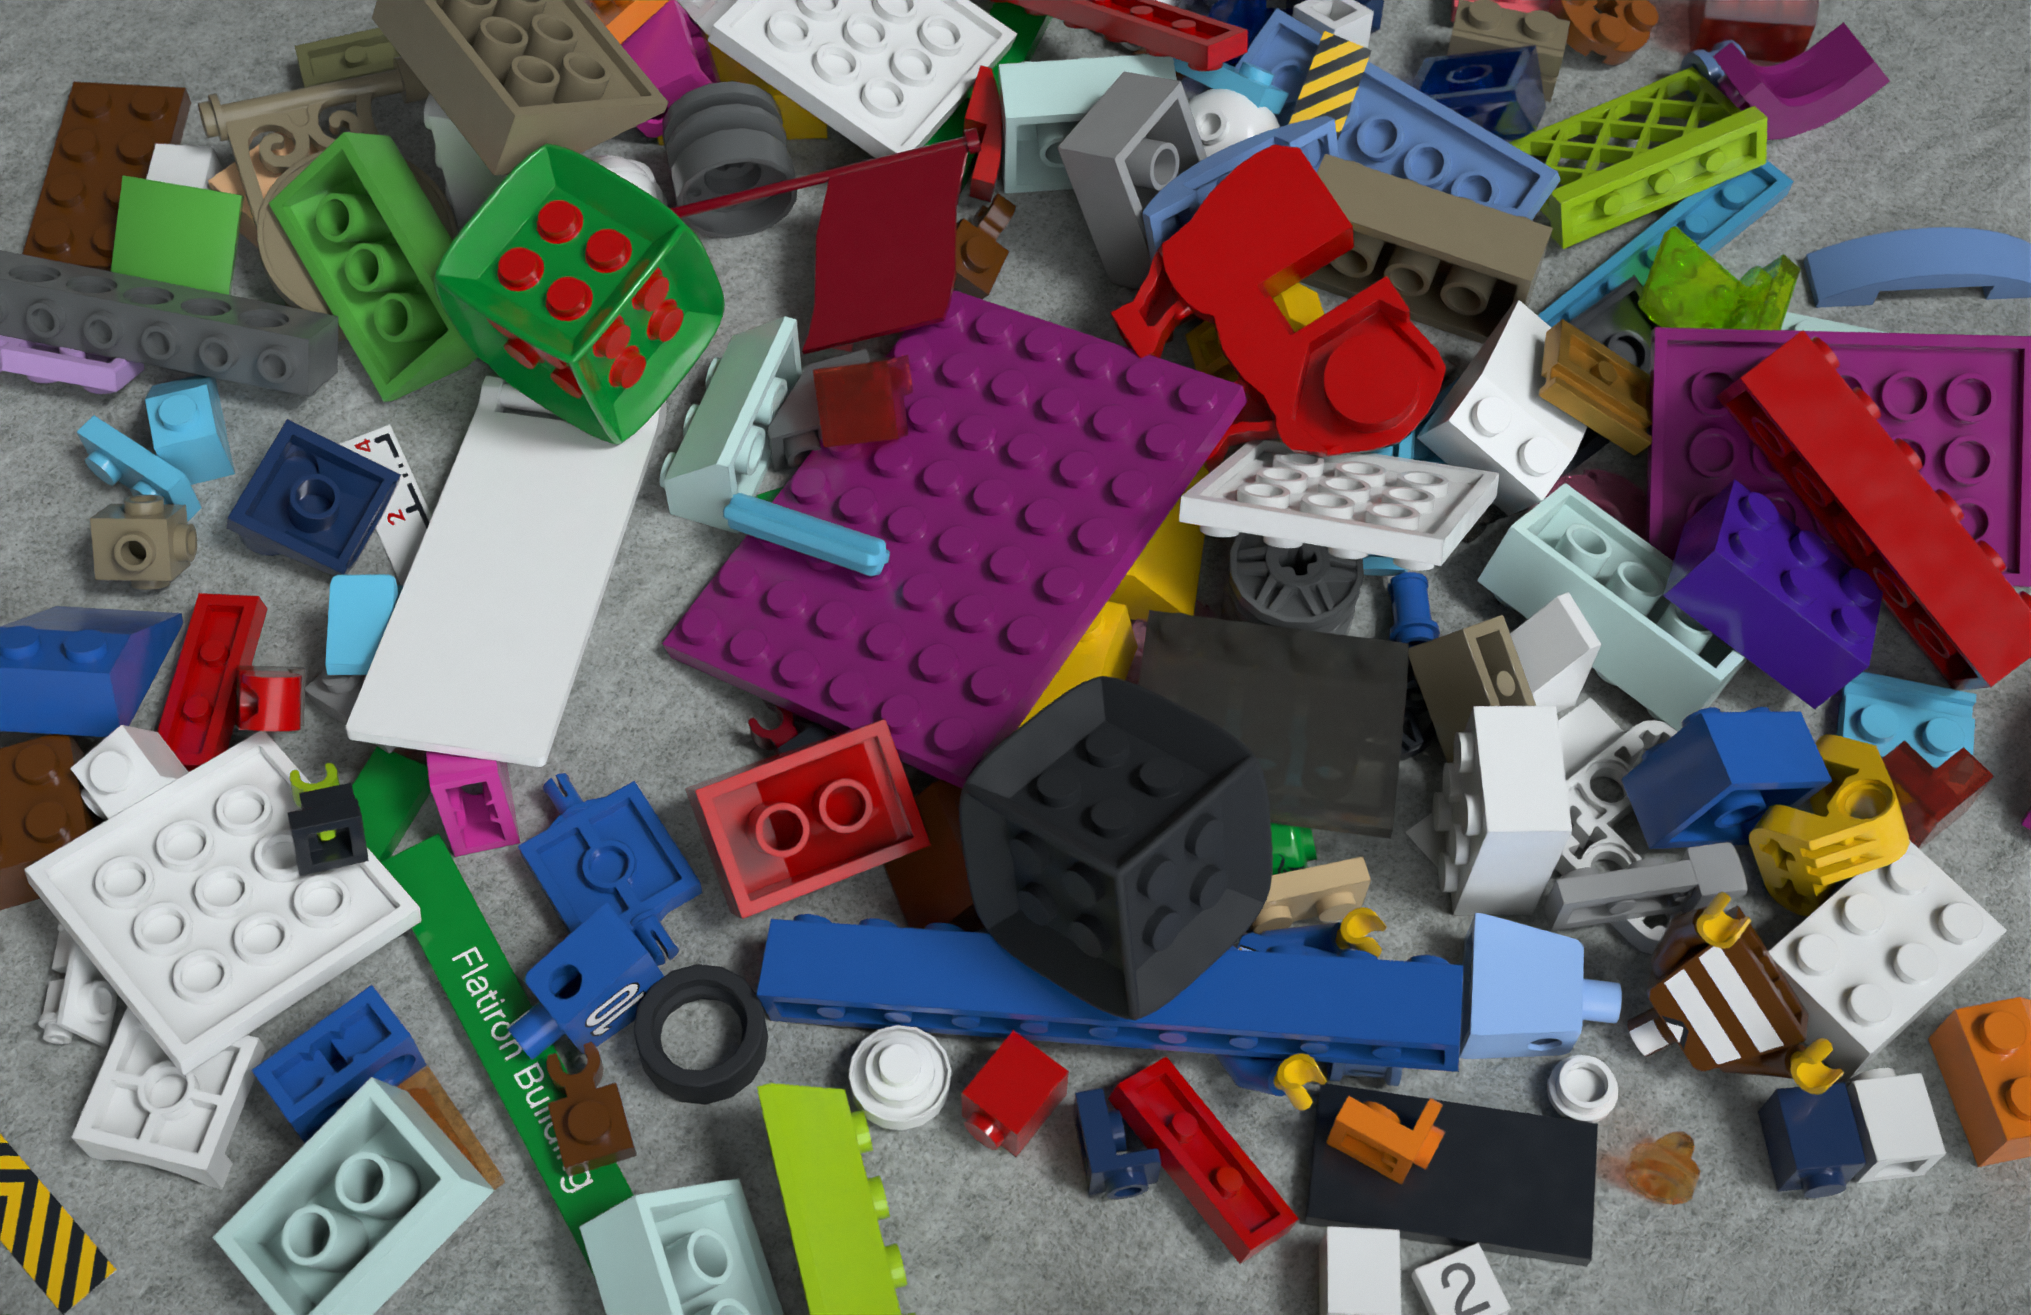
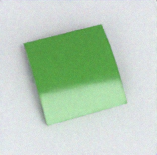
M123 176L111 272L231 295L244 196Z

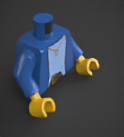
M1361 907L1349 912L1342 922L1265 930L1260 934L1245 933L1241 937L1237 950L1266 952L1268 948L1273 946H1292L1304 950L1307 955L1336 957L1338 953L1351 950L1352 948V950L1371 953L1378 958L1382 948L1373 938L1365 936L1372 931H1385L1387 926L1372 909ZM1214 1054L1236 1086L1274 1096L1287 1095L1293 1107L1298 1110H1306L1313 1103L1302 1085L1308 1082H1318L1321 1085H1325L1327 1082L1314 1058L1308 1054H1295L1287 1059Z

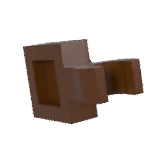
M999 193L994 196L989 208L982 205L978 209L972 223L964 218L957 222L956 279L954 287L964 294L982 300L990 294L1009 253V250L996 242V240L1006 228L1016 210V205Z

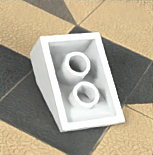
M1520 300L1512 304L1417 436V439L1448 465L1499 473L1497 496L1493 503L1508 516L1545 499L1576 454L1587 429L1585 424L1539 396L1540 388L1546 384V378L1542 377L1541 373L1546 332L1551 327Z

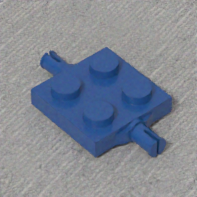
M566 773L556 775L559 788L553 779L550 778L544 784L543 790L553 802L560 816L557 817L547 830L518 845L521 857L568 933L571 934L597 909L608 902L633 934L639 938L657 966L663 965L666 962L663 952L656 941H658L668 959L672 960L678 954L679 948L674 944L660 921L670 911L702 894L703 891L700 880L636 782L633 781L606 797L583 802Z

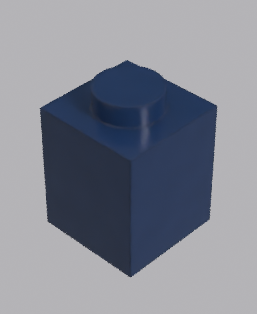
M1845 1082L1834 1083L1824 1093L1818 1095L1810 1094L1801 1087L1776 1089L1758 1111L1778 1192L1802 1189L1804 1197L1822 1198L1836 1195L1845 1191L1847 1188L1846 1184L1867 1164Z

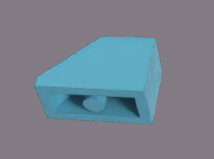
M195 375L153 385L145 398L153 446L157 456L186 474L191 485L234 475L235 470L216 378Z

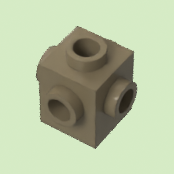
M137 495L125 498L124 504H109L90 518L95 580H131L132 588L143 590L164 588L169 586L170 581L191 565L190 562L195 559L197 533L193 524H187L186 505L164 504V497L158 495Z

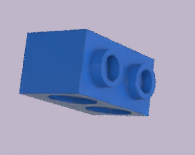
M370 985L252 1069V1072L305 1144L371 1077L397 1087L427 1064L411 1034L373 985Z

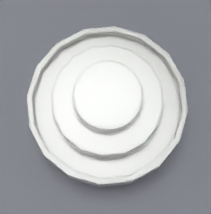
M895 1025L879 1029L860 1043L851 1058L849 1087L853 1102L859 1110H864L866 1119L882 1128L907 1130L922 1126L939 1114L948 1099L951 1067L947 1053L933 1036L919 1028Z

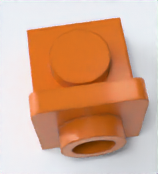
M1348 1096L1335 1119L1327 1144L1402 1185L1413 1163L1426 1170L1440 1144L1445 1131L1435 1127L1433 1124L1443 1104L1430 1098L1412 1131L1401 1125L1398 1116L1387 1107L1372 1101L1361 1103Z

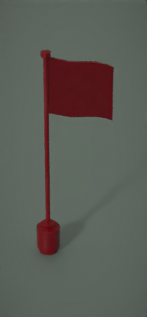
M972 128L964 130L965 137L670 209L679 218H684L828 182L816 235L815 305L808 337L802 349V353L805 355L945 320L956 279L957 203L968 150L972 154L980 152L982 149L977 129Z

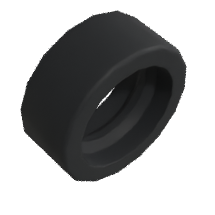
M701 964L673 970L654 983L637 1008L633 1030L644 1072L659 1091L680 1102L704 1105L732 1098L752 1083L765 1062L769 1038L761 1002L747 981L722 966ZM701 999L721 1001L731 1006L739 1016L743 1029L740 1046L733 1056L719 1066L704 1070L683 1069L672 1063L663 1051L661 1043L663 1024L671 1013L686 1003Z

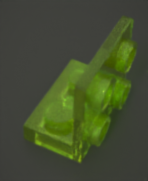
M1673 226L1662 237L1638 305L1655 324L1663 328L1781 330L1801 268L1783 254L1763 268L1760 266L1751 268L1738 280L1678 227Z

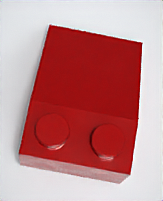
M880 719L745 765L685 788L729 910L741 919L931 845L886 719Z

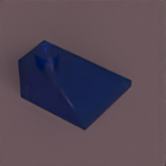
M1536 45L1425 58L1411 84L1413 88L1492 134L1498 135L1503 140H1516L1529 135L1531 132H1535L1546 109Z

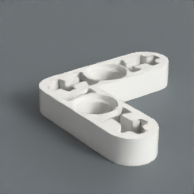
M1643 721L1631 728L1566 781L1570 817L1574 826L1555 866L1562 875L1575 869L1591 867L1593 862L1602 859L1614 861L1622 869L1636 861L1642 860L1612 829L1615 824L1633 810L1621 779L1633 769L1632 765L1636 762L1642 748L1648 750L1657 744L1666 742L1678 732L1677 730L1661 721ZM1604 776L1614 779L1623 788L1624 799L1613 803L1600 800L1591 791L1590 781L1596 777ZM1588 840L1593 841L1594 844L1590 845L1581 860H1578L1574 856L1578 847L1580 846L1583 849ZM1680 911L1665 914L1669 919L1665 927L1658 925L1652 930L1644 924L1645 917L1609 923L1631 945L1642 952L1652 954L1670 920L1683 913Z

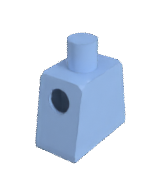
M1475 913L1464 938L1459 1058L1487 1059L1564 1055L1570 1053L1579 1038L1583 1020L1617 1023L1622 1001L1621 984L1583 979L1584 946L1579 940L1488 914Z

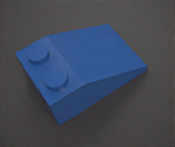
M55 606L0 626V731L108 737L120 725L129 726L183 625L182 613Z

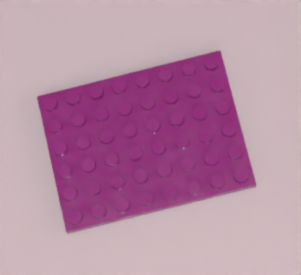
M953 290L945 320L905 331L874 371V379L867 381L862 386L861 394L856 395L830 427L827 437L820 440L821 449L813 450L772 502L884 540L886 549L890 551L889 562L884 564L881 574L869 576L747 534L662 644L672 659L837 733H842L880 719H886L900 761L963 788L969 775L985 756L1019 728L1245 406L1247 400L1243 386L1151 355L1139 358L1133 349Z

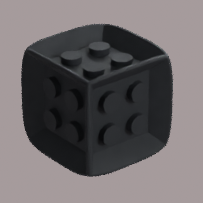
M1099 676L1068 690L988 753L969 775L961 791L959 823L968 883L976 912L986 930L1002 948L1033 971L1077 998L1111 1015L1129 1020H1138L1154 1013L1172 1001L1245 934L1258 917L1268 898L1273 873L1271 818L1267 784L1257 757L1244 743L1225 729L1137 684L1118 678Z

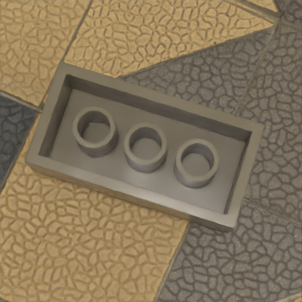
M1325 153L1317 174L1353 225L1354 248L1301 280V283L1350 299L1387 276L1395 289L1403 296L1404 302L1410 309V320L1481 344L1486 342L1514 302L1520 300L1528 307L1553 230L1552 227L1533 222L1526 217L1515 216L1478 204L1468 198L1457 197L1420 185L1410 179H1402L1363 166L1355 161L1344 160Z

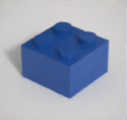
M1716 707L1698 710L1682 721L1681 725L1683 728L1670 739L1645 751L1642 755L1643 761L1621 779L1649 849L1697 847L1730 842L1732 845H1749V834L1769 806L1783 805L1796 809L1832 782L1801 711L1770 712L1767 707H1757L1745 712H1721Z

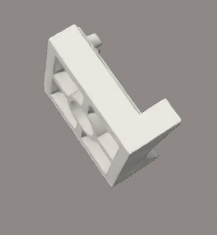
M127 1007L71 1138L90 1158L102 1161L125 1160L146 1164L180 1174L209 1187L222 1190L233 1164L225 1152L255 1079L252 1069L261 1064L266 1048L259 1038L246 1035L183 1076L129 1007Z

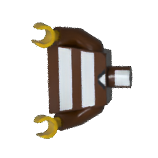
M1719 892L1708 906L1672 918L1650 957L1652 970L1650 971L1646 993L1654 1007L1627 1021L1629 1033L1642 1054L1648 1057L1678 1043L1693 1068L1697 1071L1705 1072L1717 1068L1723 1073L1794 1079L1796 1084L1803 1090L1817 1095L1824 1093L1844 1074L1842 1069H1830L1821 1062L1833 1051L1832 1044L1828 1039H1816L1808 1047L1800 1045V1043L1806 1041L1809 1013L1750 924L1751 919L1744 915L1739 905L1724 913V908L1731 900L1728 894Z

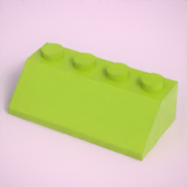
M778 1083L757 1086L766 1133L809 1315H902L895 1289L908 1286L898 1243L886 1246L883 1243L878 1220L889 1218L890 1213L880 1175L871 1178L866 1176L861 1154L873 1151V1146L864 1110L850 1112L845 1089ZM913 1312V1313H909V1314H905V1315H916V1314H915V1312Z

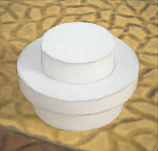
M1574 1055L1563 1059L1554 1067L1548 1079L1547 1093L1553 1108L1565 1119L1596 1123L1607 1117L1614 1108L1618 1098V1085L1612 1071L1604 1062L1591 1056Z

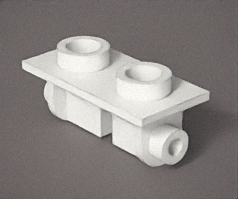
M58 922L57 929L59 935L52 969L59 973H66L65 979L49 981L43 1014L40 1016L38 1023L42 1029H45L43 1039L54 1044H69L72 1042L73 1033L101 1047H107L109 1045L118 994L63 925Z

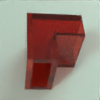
M908 355L838 363L813 369L824 448L893 440L909 435L903 397L913 393Z
M1905 740L1882 758L1897 794L1909 834V840L1920 850L1965 814L1994 778V775L1964 747L1937 769H1934Z

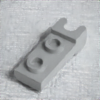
M1723 842L1687 848L1681 860L1677 862L1664 863V860L1661 858H1646L1628 865L1623 870L1599 873V870L1593 867L1572 870L1556 880L1544 904V910L1550 931L1680 911L1686 913L1708 906L1719 892H1725L1731 898L1742 896L1747 893V884L1736 849L1732 843ZM1731 900L1724 908V913L1733 908Z

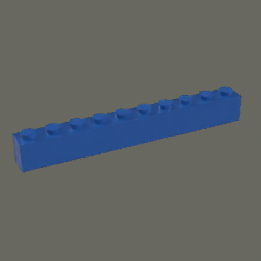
M800 914L796 915L793 920L771 919L757 997L770 1020L778 1022L883 1029L901 1025L916 1027L926 1033L1007 1038L1014 1030L1026 1040L1277 1059H1287L1292 1055L1301 1053L1310 1055L1317 1062L1459 1072L1464 965L1449 964L1447 960L1432 955H1418L1409 958L1407 961L1380 960L1371 953L1358 950L1343 951L1335 957L1307 955L1304 950L1292 946H1273L1268 948L1266 952L1237 950L1235 946H1232L1172 1001L1143 1018L1129 1020L1095 1008L1033 971L1002 948L989 933L965 932L960 927L947 923H932L927 925L925 929L901 928L890 921L876 918L863 919L859 922V925L832 923L827 918L818 915Z

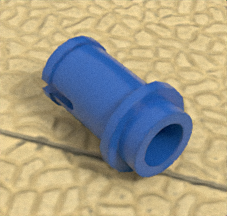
M1401 573L1392 577L1390 583L1387 584L1394 622L1389 631V639L1397 647L1398 652L1408 655L1406 649L1439 638L1440 635L1438 624L1431 618L1427 589L1429 586L1428 580L1421 573Z

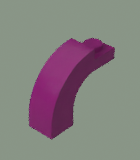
M1844 22L1802 54L1777 65L1757 66L1753 64L1732 41L1713 56L1725 73L1724 76L1717 80L1720 85L1717 89L1741 111L1755 106L1767 116V140L1785 139L1819 128L1849 112L1890 82L1885 73Z

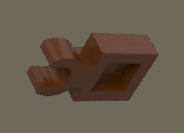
M592 1042L583 1044L587 1065L577 1074H567L563 1071L557 1053L550 1054L547 1057V1070L553 1085L559 1092L567 1095V1098L547 1104L568 1177L637 1156L617 1083L597 1088L603 1077V1063L598 1049Z

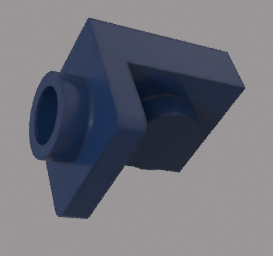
M1103 1088L1075 1093L1073 1119L1089 1195L1106 1192L1107 1197L1110 1199H1126L1145 1193L1149 1189L1148 1185L1158 1182L1161 1168L1159 1150L1149 1149L1117 1155L1119 1152L1126 1151V1137L1119 1109L1107 1110Z

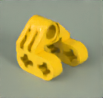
M1826 734L1820 736L1815 744L1832 782L1809 798L1814 814L1783 805L1769 806L1749 834V842L1766 889L1777 903L1798 915L1810 916L1826 902L1835 889L1836 882L1887 866L1898 861L1907 852L1910 844L1909 834L1895 788L1876 745L1838 735Z

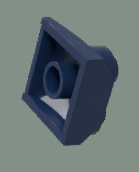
M287 419L228 516L227 529L237 533L243 544L255 553L266 556L282 554L333 576L347 575L357 563L384 515L400 481L401 474Z

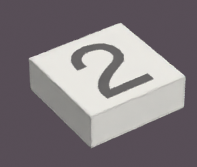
M1479 1243L1416 1268L1411 1275L1429 1315H1507L1511 1310Z

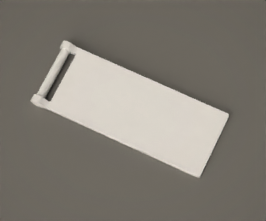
M492 375L485 377L473 419L347 721L346 732L350 740L534 767H542L546 764L658 436L662 434L665 426L666 401L643 427L626 441L617 445L591 436L566 421L503 413L504 408L553 414L513 388L501 377Z

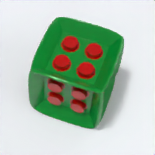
M548 143L526 156L496 187L452 241L434 275V287L438 300L462 339L477 357L487 363L513 388L585 433L617 445L634 435L663 405L708 347L717 332L725 311L723 290L702 242L695 232L670 208L646 191L597 162L568 148Z

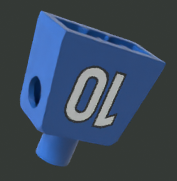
M606 902L526 973L523 980L539 999V1002L506 1028L532 1060L565 1034L578 1050L585 1054L583 1044L592 1042L598 1047L635 1021L640 1002L649 988L663 978L664 975L646 948L611 905Z

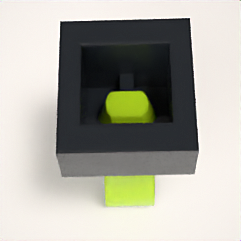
M332 763L325 764L326 778L318 783L309 784L303 782L298 770H292L289 780L293 800L297 806L302 808V810L287 813L300 876L369 861L357 798L355 799L351 783L340 785L338 771Z

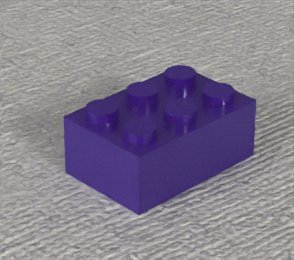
M1734 479L1684 524L1663 596L1813 709H1816L1869 667L1883 591L1877 587L1875 581L1866 572L1850 567L1829 551L1825 543L1816 534L1808 530H1801L1780 514L1766 496L1757 492H1751Z

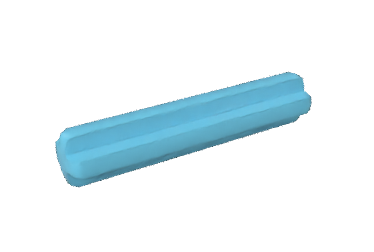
M744 493L734 494L729 505L725 506L723 510V517L728 520V526L731 529L869 576L881 574L884 564L889 562L890 551L886 549V543L882 539Z

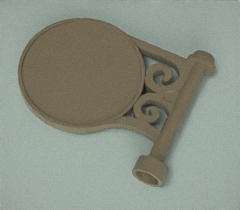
M401 56L394 57V70L221 105L217 94L214 93L208 95L209 101L198 103L206 137L218 136L221 142L229 140L257 229L258 251L262 267L273 288L291 307L333 315L268 203L335 141V139L326 136L319 126L320 114L326 108L356 102V115L347 110H337L330 115L329 130L333 135H339L340 128L342 127L347 128L352 133L380 135L372 117L371 103L374 98L400 93L405 104L428 98L429 91ZM273 131L278 133H270L264 136L259 143V156L266 169L273 173L282 174L277 178L263 199L250 158L249 145L253 138L260 133ZM279 133H283L292 139L295 145L294 151L286 156H278L272 152L273 150L283 149L285 146L284 137ZM310 143L320 152L310 155ZM404 159L453 241L457 236V229L449 202L437 184L424 171Z

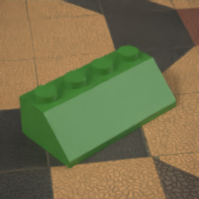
M343 132L268 204L333 315L339 316L338 324L384 402H392L469 366L478 357L462 339L438 300L434 287V275L443 255L452 243V239L391 136Z

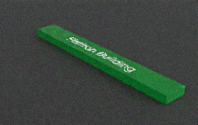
M438 833L380 863L420 907L421 922L411 929L594 1276L580 1226L631 1198L634 1194L617 1162L568 1177L547 1104L567 1098V1095L562 1094L555 1088L547 1070L548 1055L557 1053L552 1044L532 1060L506 1028L532 1008V1005ZM557 1053V1056H558V1058H559V1061H560V1063H561V1066H562V1068H563V1071H564L565 1073L569 1074V1073L567 1072V1070H566V1068H565V1066H564L562 1060L560 1059V1057H559V1055H558V1053Z

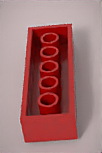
M1804 330L1800 331L1716 397L1854 568L1863 570L1875 581L1877 587L1883 591L1882 602L1952 689L1960 691L1991 688L2031 657V596L2024 591L2016 592L2002 574L2006 570V566L2000 555L1987 542L1983 540L1976 542L1960 522L1964 519V514L1956 501L1942 489L1934 491L1919 473L1923 465L1916 452L1900 438H1896L1893 441L1877 421L1881 417V413L1872 398L1858 387L1852 390L1836 371L1840 367V363L1832 349L1822 339L1818 337L1810 339Z

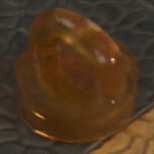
M1676 1131L1664 1135L1655 1143H1640L1633 1147L1624 1174L1630 1186L1645 1197L1660 1203L1675 1205L1691 1200L1701 1173L1698 1165L1691 1159L1695 1147L1693 1138L1684 1131Z

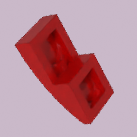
M980 65L966 112L962 137H965L964 130L976 128L980 143H982V151L978 154L972 175L969 196L991 202L997 182L1002 149V116L998 88L992 68Z

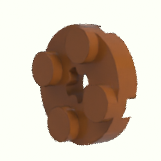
M1554 0L1548 7L1549 12L1556 16L1557 19L1570 21L1566 41L1570 47L1585 57L1592 50L1600 55L1607 56L1602 63L1610 65L1621 64L1631 59L1647 43L1651 29L1658 23L1659 19L1655 6L1647 0ZM1594 7L1599 9L1602 12V14H1599Z

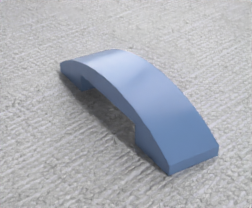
M1329 116L1308 119L1249 137L1203 159L1169 182L1156 194L1142 212L1151 264L1161 244L1188 223L1208 194L1239 164L1255 153L1272 145L1298 147L1316 172L1325 153L1340 158L1335 119Z
M1934 227L1891 231L1864 236L1806 254L1803 261L1815 308L1873 305L1879 291L1982 286L1986 300L2031 298V243L2008 234L1990 230Z

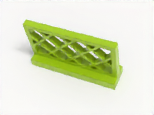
M1692 66L1508 143L1529 155L1548 157L1545 164L1558 171L1561 179L1558 184H1564V186L1553 190L1540 211L1551 221V227L1553 228L1551 237L1562 249H1565L1766 164L1767 116L1755 106L1741 111ZM1686 90L1691 91L1697 97L1696 102L1667 100ZM1629 114L1648 115L1646 123L1618 120ZM1660 116L1689 119L1686 127L1657 124ZM1700 120L1715 121L1705 127L1697 128ZM1581 134L1598 136L1595 144L1570 142L1568 140ZM1610 137L1638 140L1635 148L1607 145ZM1650 141L1666 142L1652 149H1647ZM1560 158L1588 161L1585 169L1557 166ZM1600 162L1615 163L1602 170H1597Z

